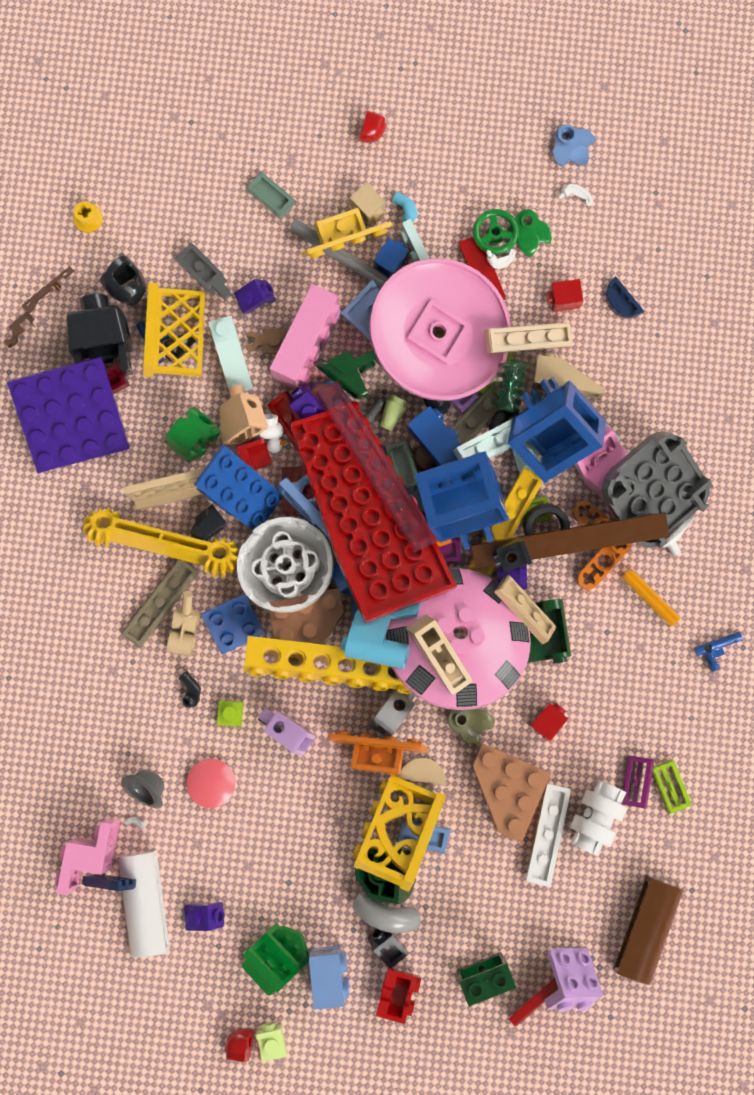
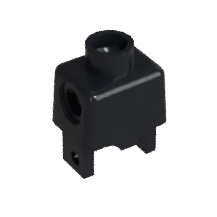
M90 294L81 297V310L69 312L66 316L68 352L74 357V363L102 356L104 364L112 363L114 358L119 355L123 373L126 376L133 375L130 358L133 346L126 316L119 306H109L107 295Z

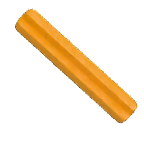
M628 569L622 575V579L669 626H674L680 620V616L633 569Z

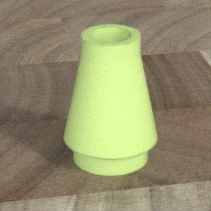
M390 395L389 400L386 399L379 426L392 431L407 411L406 406L408 402Z

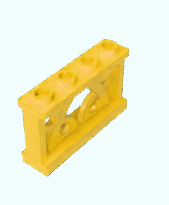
M391 774L388 781L383 779L378 792L382 794L380 802L374 801L369 813L374 816L372 822L366 821L361 836L365 837L363 844L357 843L351 858L356 859L354 868H359L409 892L415 881L446 795L439 792H431ZM396 790L405 793L408 805H403V799L399 795V801L393 802L390 798L391 793ZM413 797L422 800L426 803L431 804V806L425 804H413ZM384 803H385L386 807H387L389 810H388L387 812L383 813L382 815H380V813H381V811H382V808H383V806H384ZM406 815V823L409 830L419 838L418 840H402L393 847L387 836L385 824L395 818ZM412 815H415L414 820L420 819L422 821L420 826L413 824ZM375 828L378 839L370 840ZM406 846L410 849L411 853L405 855L402 850L399 855L398 850ZM375 847L378 853L374 857H380L385 852L387 858L382 862L375 863L368 858L367 852L370 848ZM391 861L397 868L404 872L405 875L398 873L394 870H391L386 866Z

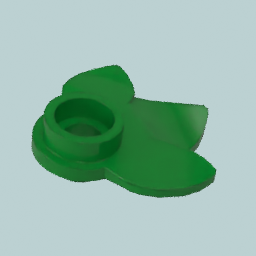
M525 209L517 214L515 219L519 226V237L516 243H518L521 251L527 257H531L537 250L539 242L551 243L552 233L548 224L540 221L534 211ZM525 217L531 219L530 225L524 224L523 219ZM509 226L506 231L512 233V227Z

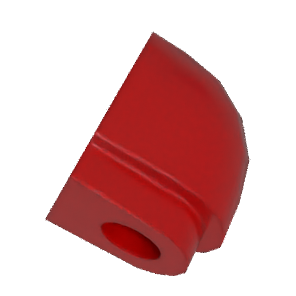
M367 111L358 141L364 143L378 141L386 130V118Z
M239 1028L229 1035L224 1047L226 1059L240 1062L249 1061L253 1045V1029Z

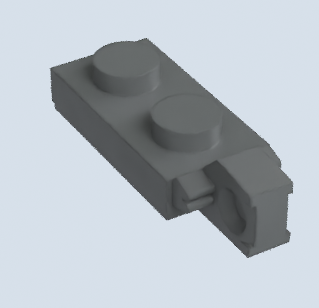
M190 243L175 257L176 262L212 296L217 292L226 301L232 295L230 290L224 285L227 282L224 274L193 243Z

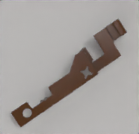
M69 266L21 305L26 313L8 326L13 334L10 340H4L8 348H12L19 342L18 336L25 331L19 325L27 318L34 326L32 322L35 319L30 313L35 309L38 301L52 290L50 288L52 285L57 291H59L58 287L62 289L57 281L62 277L66 279L75 272L74 269Z

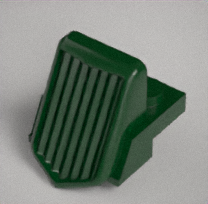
M374 350L353 359L350 351H347L327 361L323 359L314 361V366L332 381L336 382L354 399L362 400L369 396L360 374L376 366L377 357Z

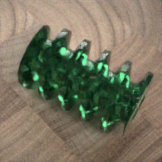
M508 358L506 362L499 363L498 365L504 371L497 372V376L503 379L502 381H495V385L501 389L493 391V394L498 396L499 399L491 400V403L506 411L520 412L517 406H520L522 402L519 397L524 393L521 389L526 383L523 378H526L528 374L524 369L529 368V363L519 359Z

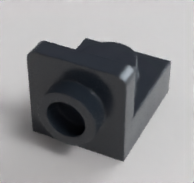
M376 928L367 938L372 950L389 968H393L409 955L407 948L393 933Z

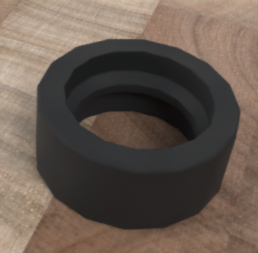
M549 503L538 504L531 508L523 521L524 535L534 534V520L544 513L554 514L560 521V529L570 528V521L566 513Z

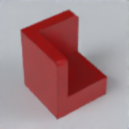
M264 438L236 447L240 459L253 470L272 465Z

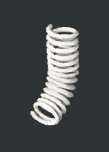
M129 817V819L124 820V824L134 823L137 826L139 825L141 829L146 826L137 817Z

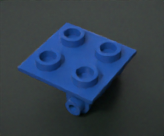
M245 593L201 613L222 655L246 644L248 636L261 637L265 635L251 606V602Z

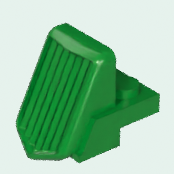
M276 923L242 955L246 959L242 964L243 970L267 995H272L275 991L278 993L309 962L308 948L303 934L300 931L286 926H279Z

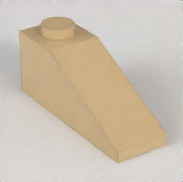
M551 353L538 355L531 388L544 390L540 381L547 379L548 382V379L553 377L560 386L570 380L584 397L602 399L606 389L565 360L556 358V355Z
M425 614L406 628L419 651L452 696L473 682L435 619Z

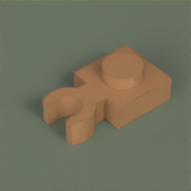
M262 329V336H258L255 332H247L246 337L248 339H255V343L253 345H246V350L253 352L258 348H262L263 354H277L287 335L286 329Z

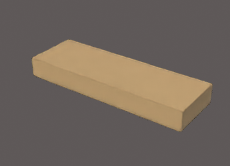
M510 575L505 576L494 592L542 644L548 642L556 625Z

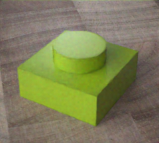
M219 701L217 725L242 727L244 702Z

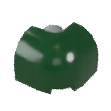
M375 847L370 848L367 852L368 858L375 863L382 862L387 858L385 852L380 857H374L378 853ZM406 847L398 850L399 855L402 850L405 855L411 853L410 849ZM391 861L386 866L391 870H394L398 873L405 875V873L402 872L399 868H397ZM355 868L356 881H359L362 889L368 894L367 897L371 899L400 904L405 902L413 891L415 881L408 892L394 883Z

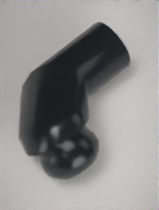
M511 405L497 411L489 424V431L518 415V407Z
M186 671L178 679L186 687L185 698L182 699V703L185 707L191 708L195 707L200 701L201 686Z

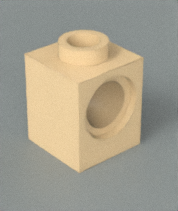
M367 182L350 197V207L352 209L359 208L362 219L368 225L374 221L378 222L386 213V201Z

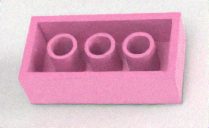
M314 284L311 285L269 368L274 381L293 390L298 386L304 387L308 383L311 376L308 373L311 367L314 366V361L320 359L321 354L319 351L322 345H327L331 336L329 331L332 325H337L341 317V312H339L341 305H339L337 295Z

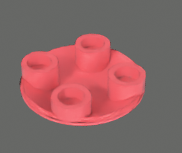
M205 759L198 762L190 770L187 777V791L191 799L199 806L216 808L222 806L231 798L235 790L236 778L231 768L223 761Z

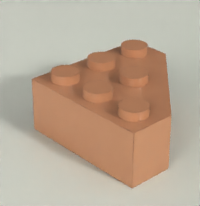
M338 588L325 591L315 603L302 610L292 613L269 611L274 639L322 645L326 643L345 614L341 593ZM316 593L269 603L273 607L302 604L307 601L309 595H315ZM297 658L289 660L292 666H300L302 664Z
M480 743L471 766L495 828L499 833L522 843L551 773L484 743Z

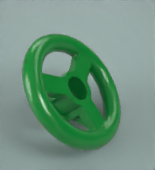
M490 209L480 214L475 220L472 230L473 238L477 246L483 251L490 250L492 254H502L509 251L516 244L519 237V226L516 219L507 211ZM497 216L506 219L510 223L512 233L503 230L498 225ZM489 218L490 227L487 229L486 235L481 238L479 233L480 226L485 219ZM492 231L499 232V235H493ZM503 239L509 240L507 244L501 247H491L487 245L490 244L492 246H497L503 242Z

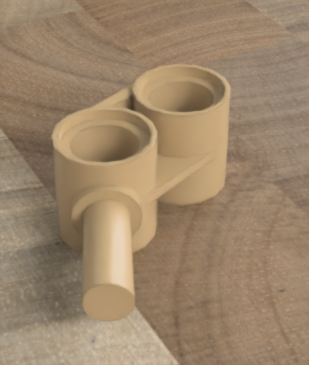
M191 591L183 592L182 608L176 607L174 611L172 629L175 630L171 631L168 638V653L191 657L193 654L201 612L192 609L193 593Z

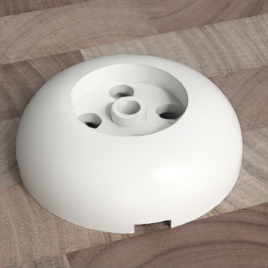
M279 517L266 521L256 527L245 544H242L237 558V575L240 585L245 594L255 604L266 610L279 613H292L302 610L315 603L324 594L331 581L334 566L331 547L323 533L303 519ZM296 550H302V557L299 559H295L293 556ZM274 554H278L279 557L275 563H272L270 559ZM287 565H291V566L288 568V570L285 571V567H286ZM304 573L306 575L305 578L298 582L296 580L297 575ZM275 577H281L282 583L279 582L276 586H274L273 579ZM316 593L315 595H309L307 601L302 604L273 607L269 603Z

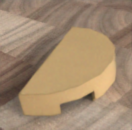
M415 758L407 762L402 767L401 773L398 778L403 780L446 786V776L442 767L434 760L428 758Z

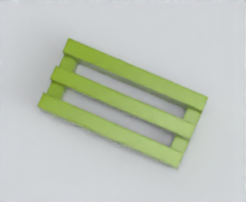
M674 759L653 766L652 775L667 813L673 814L692 806ZM667 767L671 768V771L673 773V776L683 798V804H680V801L678 799V796L676 794V791L666 769ZM659 770H661L663 774V777L665 779V782L675 804V807L673 808L666 793V790L664 788V785L662 783V780L660 778V775L658 773Z

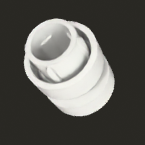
M601 780L598 781L594 792L586 789L581 803L587 805L583 817L575 814L570 828L575 830L576 833L571 844L596 856L599 855L603 844L611 847L617 834L610 830L614 819L622 822L628 809L621 805L626 792Z

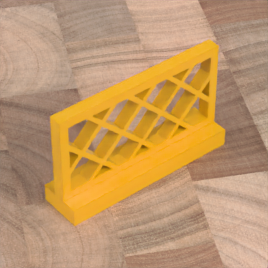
M148 282L143 377H153V373L201 377L205 291L158 288V283ZM162 296L173 297L176 302L168 307L162 301ZM189 298L200 299V304L192 309L185 301ZM180 305L188 311L181 318L173 312ZM168 314L176 321L169 327L161 322V319ZM191 316L199 322L193 329L184 323ZM179 325L187 332L181 338H178L172 332ZM166 335L175 341L167 348L160 342V339ZM189 337H193L198 342V345L191 350L183 343ZM177 346H180L186 352L179 359L171 353ZM165 355L174 362L169 367L158 366L159 360ZM191 357L197 363V369L186 368L182 363Z

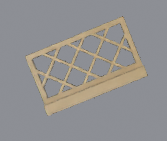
M205 468L126 486L124 491L135 502L137 511L203 496L202 493L196 490L197 487L194 485V482Z

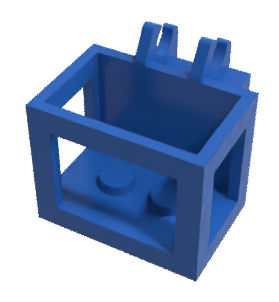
M553 377L548 379V382L547 379L540 381L547 394L545 397L541 398L534 390L529 392V394L527 391L521 394L528 408L513 417L507 442L544 483L602 448L606 420L570 380L560 386ZM529 441L542 455L541 463L523 443Z
M486 451L415 474L429 529L439 542L460 536L464 548L467 550L470 549L469 545H471L468 533L484 528L489 543L493 541L494 537L491 526L510 520L495 468Z

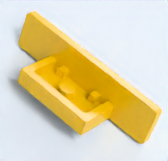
M359 208L317 221L314 225L321 245L301 252L302 257L309 255L310 259H314L324 255L323 250L331 248V251L334 252L345 248L344 243L352 241L353 245L366 241L365 236L373 234L374 238L387 233L386 229L391 227L392 223L390 221L366 229Z

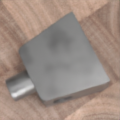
M395 690L369 726L382 736H392L415 706L412 700L416 695L414 693L403 694ZM394 704H398L401 710H396Z

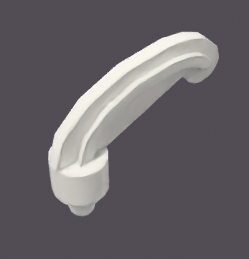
M576 184L565 186L560 191L561 194L558 195V198L562 199L573 194L586 200L587 206H591L593 203L591 194Z
M510 249L509 255L497 258L495 253L492 254L490 250H487V260L493 268H504L514 260L515 250Z

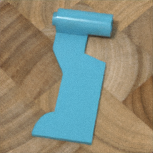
M421 603L366 624L359 609H357L348 637L344 636L342 640L341 651H344L345 657L405 669L410 645L385 640V636L391 619L417 617Z

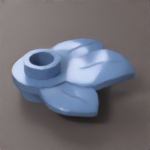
M571 125L560 126L554 136L556 145L553 149V156L556 163L563 167L570 160L576 165H587L589 161L587 146L596 141L594 135L587 129H575ZM568 135L570 139L564 140L562 136Z

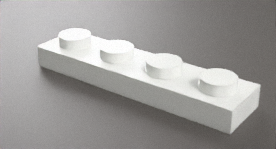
M548 783L545 787L526 875L527 882L551 887L571 793L569 788Z

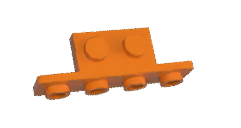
M336 731V734L329 733L328 739L333 743L354 745L351 769L400 775L404 751L427 753L428 748L418 739L409 738L407 742H402L392 736H383V739H375L374 735L360 733V736L357 737L351 736V733L346 731Z

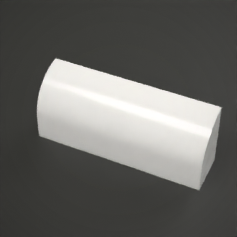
M157 850L118 856L120 877L136 879V888L122 891L131 957L139 958L166 954L170 950Z

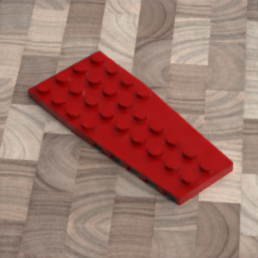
M355 401L292 422L291 431L334 555L364 623L366 624L455 590L457 585L429 529L426 519L412 495L409 496L406 491L403 479L395 472L392 460L383 451L382 443L378 437H375L367 417L364 418L359 409V403Z

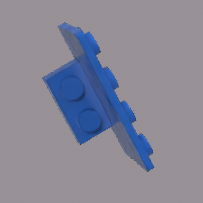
M224 445L220 446L194 482V485L197 487L196 490L252 531L266 522L283 498L279 490Z

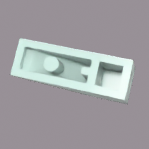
M232 316L210 321L209 326L228 388L234 385H242L244 392L253 390Z

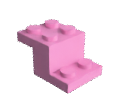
M606 426L603 447L576 463L575 466L585 485L604 500L602 483L605 475L630 452L619 444L613 429ZM606 504V506H607V508H608L610 514H612V515L614 516V514L612 513V511L610 510V508H609L608 505Z
M110 818L102 821L100 826L97 825L94 840L75 838L66 842V846H62L60 852V860L63 861L61 871L58 870L55 877V886H58L57 894L67 895L78 889L81 871L101 875L112 868L120 819Z

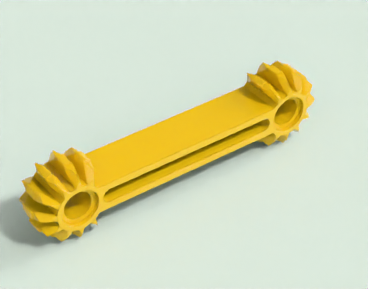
M100 506L98 512L90 510L89 517H84L83 534L87 536L89 543L95 542L97 547L105 543V546L108 548L109 542H115L202 565L203 571L205 573L211 572L213 578L217 574L224 578L226 572L233 574L234 567H237L239 550L235 548L233 541L227 543L225 537L221 541L214 537L213 543L120 519L118 511L112 512L110 507L105 511ZM216 556H222V557H224V558L217 559V558H215V557H216Z

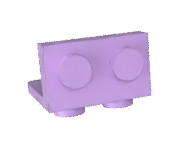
M553 948L548 952L559 990L544 999L547 1010L558 1009L559 1012H566L572 1008H577L578 1011L592 1008V1003L603 997V993L589 951L586 948Z

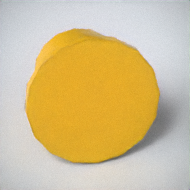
M82 201L74 208L73 222L80 231L91 233L101 227L103 214L96 205Z

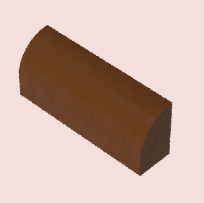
M646 875L613 968L617 974L646 985H651L684 889Z

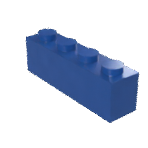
M429 406L405 426L406 429L437 466L458 460L453 452L461 445L457 440L459 438L457 432L451 426L447 428L442 422L444 419L442 414L436 408L432 409Z

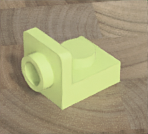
M269 1022L260 1025V1029H257L255 1036L259 1043L262 1062L287 1057L282 1024L275 1025V1022Z

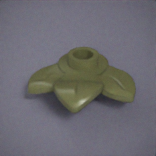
M482 707L470 710H452L448 715L449 727L453 731L459 732L461 739L471 745L480 744V732L490 730L495 724L493 717L488 712L483 711ZM460 715L464 719L461 725L457 722V718Z

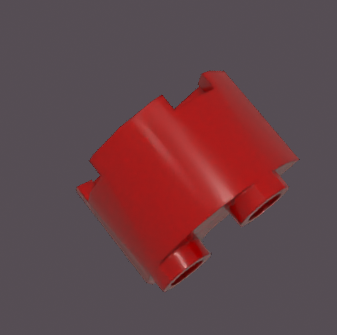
M388 967L380 993L376 1017L405 1024L407 1015L412 1016L415 1001L411 1000L413 992L418 993L421 978L415 974Z

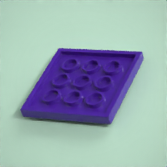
M102 356L7 382L37 473L130 449Z

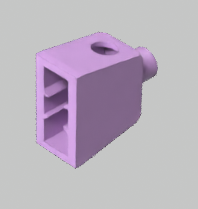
M265 708L258 718V721L266 725L264 732L294 754L304 756L316 738L315 734L282 712L277 711L274 714Z

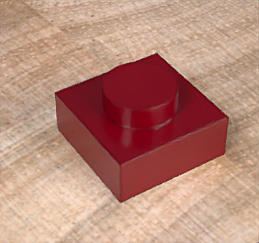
M119 363L106 369L114 394L130 386Z

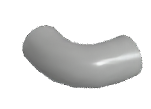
M366 892L358 895L353 902L352 908L354 912L367 924L381 931L407 933L417 930L420 926V914L414 906L389 907L380 901L367 897L368 894Z

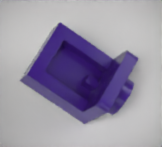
M254 279L234 292L243 314L251 313L264 303L276 301L273 287L266 280Z
M306 384L304 387L298 386L290 394L289 406L301 419L326 411L324 405L311 392L309 384Z
M223 902L184 905L186 931H211L224 927Z

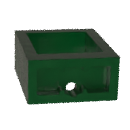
M502 952L456 970L468 1007L516 988ZM484 966V971H479V967Z

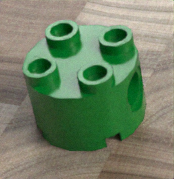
M193 407L186 412L189 415L187 418L183 419L180 417L166 434V440L164 441L168 447L188 463H191L195 458L199 460L208 450L205 446L210 441L213 442L221 433L218 426L197 407Z

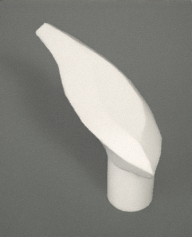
M694 516L687 519L669 537L665 538L667 544L663 547H668L672 556L681 553L676 542L695 519Z

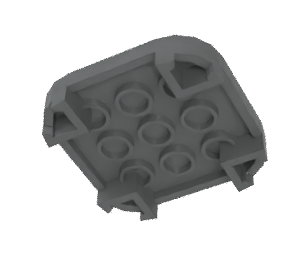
M666 431L655 432L614 465L605 475L602 483V495L617 520L665 512L670 535L697 510L704 512L709 506L707 500L710 495V488L713 485L711 480L703 475L685 446L688 443L682 437ZM665 538L636 543L643 547L657 546L661 548L667 544Z

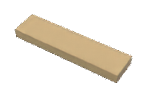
M570 322L484 330L487 354L573 346Z

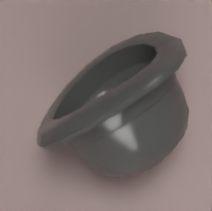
M145 769L135 775H127L122 778L121 786L130 797L154 809L162 808L163 801L161 795L165 785L163 779L157 773Z

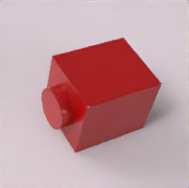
M580 279L552 282L549 291L546 292L548 305H552L553 312L581 308L584 300Z
M556 702L553 705L546 703L529 726L544 739L551 742L569 718L564 715L566 710Z

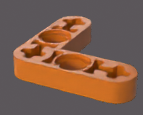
M589 501L578 502L572 510L573 518L581 526L588 525L587 522L590 519L585 515L580 517L578 515L580 513L578 507L582 509L587 507L589 509L587 514L591 518L595 514L598 516L591 524L599 521H611ZM631 543L624 544V549L622 547L616 549L615 546L601 548L577 575L579 587L584 590L595 588L629 551ZM600 555H606L610 558L609 567L602 568L598 565L597 560ZM592 564L602 575L600 576L599 573H596L592 577L593 585L591 583L584 584L585 578L583 574L589 575L594 570L590 568Z

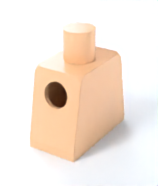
M234 385L229 388L231 399L220 406L222 444L241 446L268 429V424L259 397L245 394L242 385Z

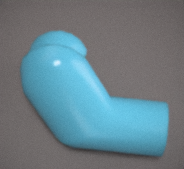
M397 191L392 202L403 208L404 215L402 220L407 221L411 219L413 223L414 219H417L418 216L416 204L413 200Z

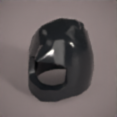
M128 256L115 258L107 271L99 279L105 291L112 298L127 305L134 306L138 304L146 292L144 276Z

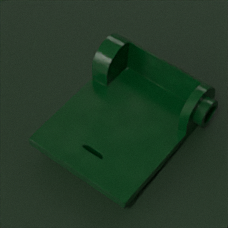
M552 599L535 603L556 625V628L549 641L544 644L529 630L530 653L527 663L553 659V664L568 662L567 657H571L572 653L563 599Z

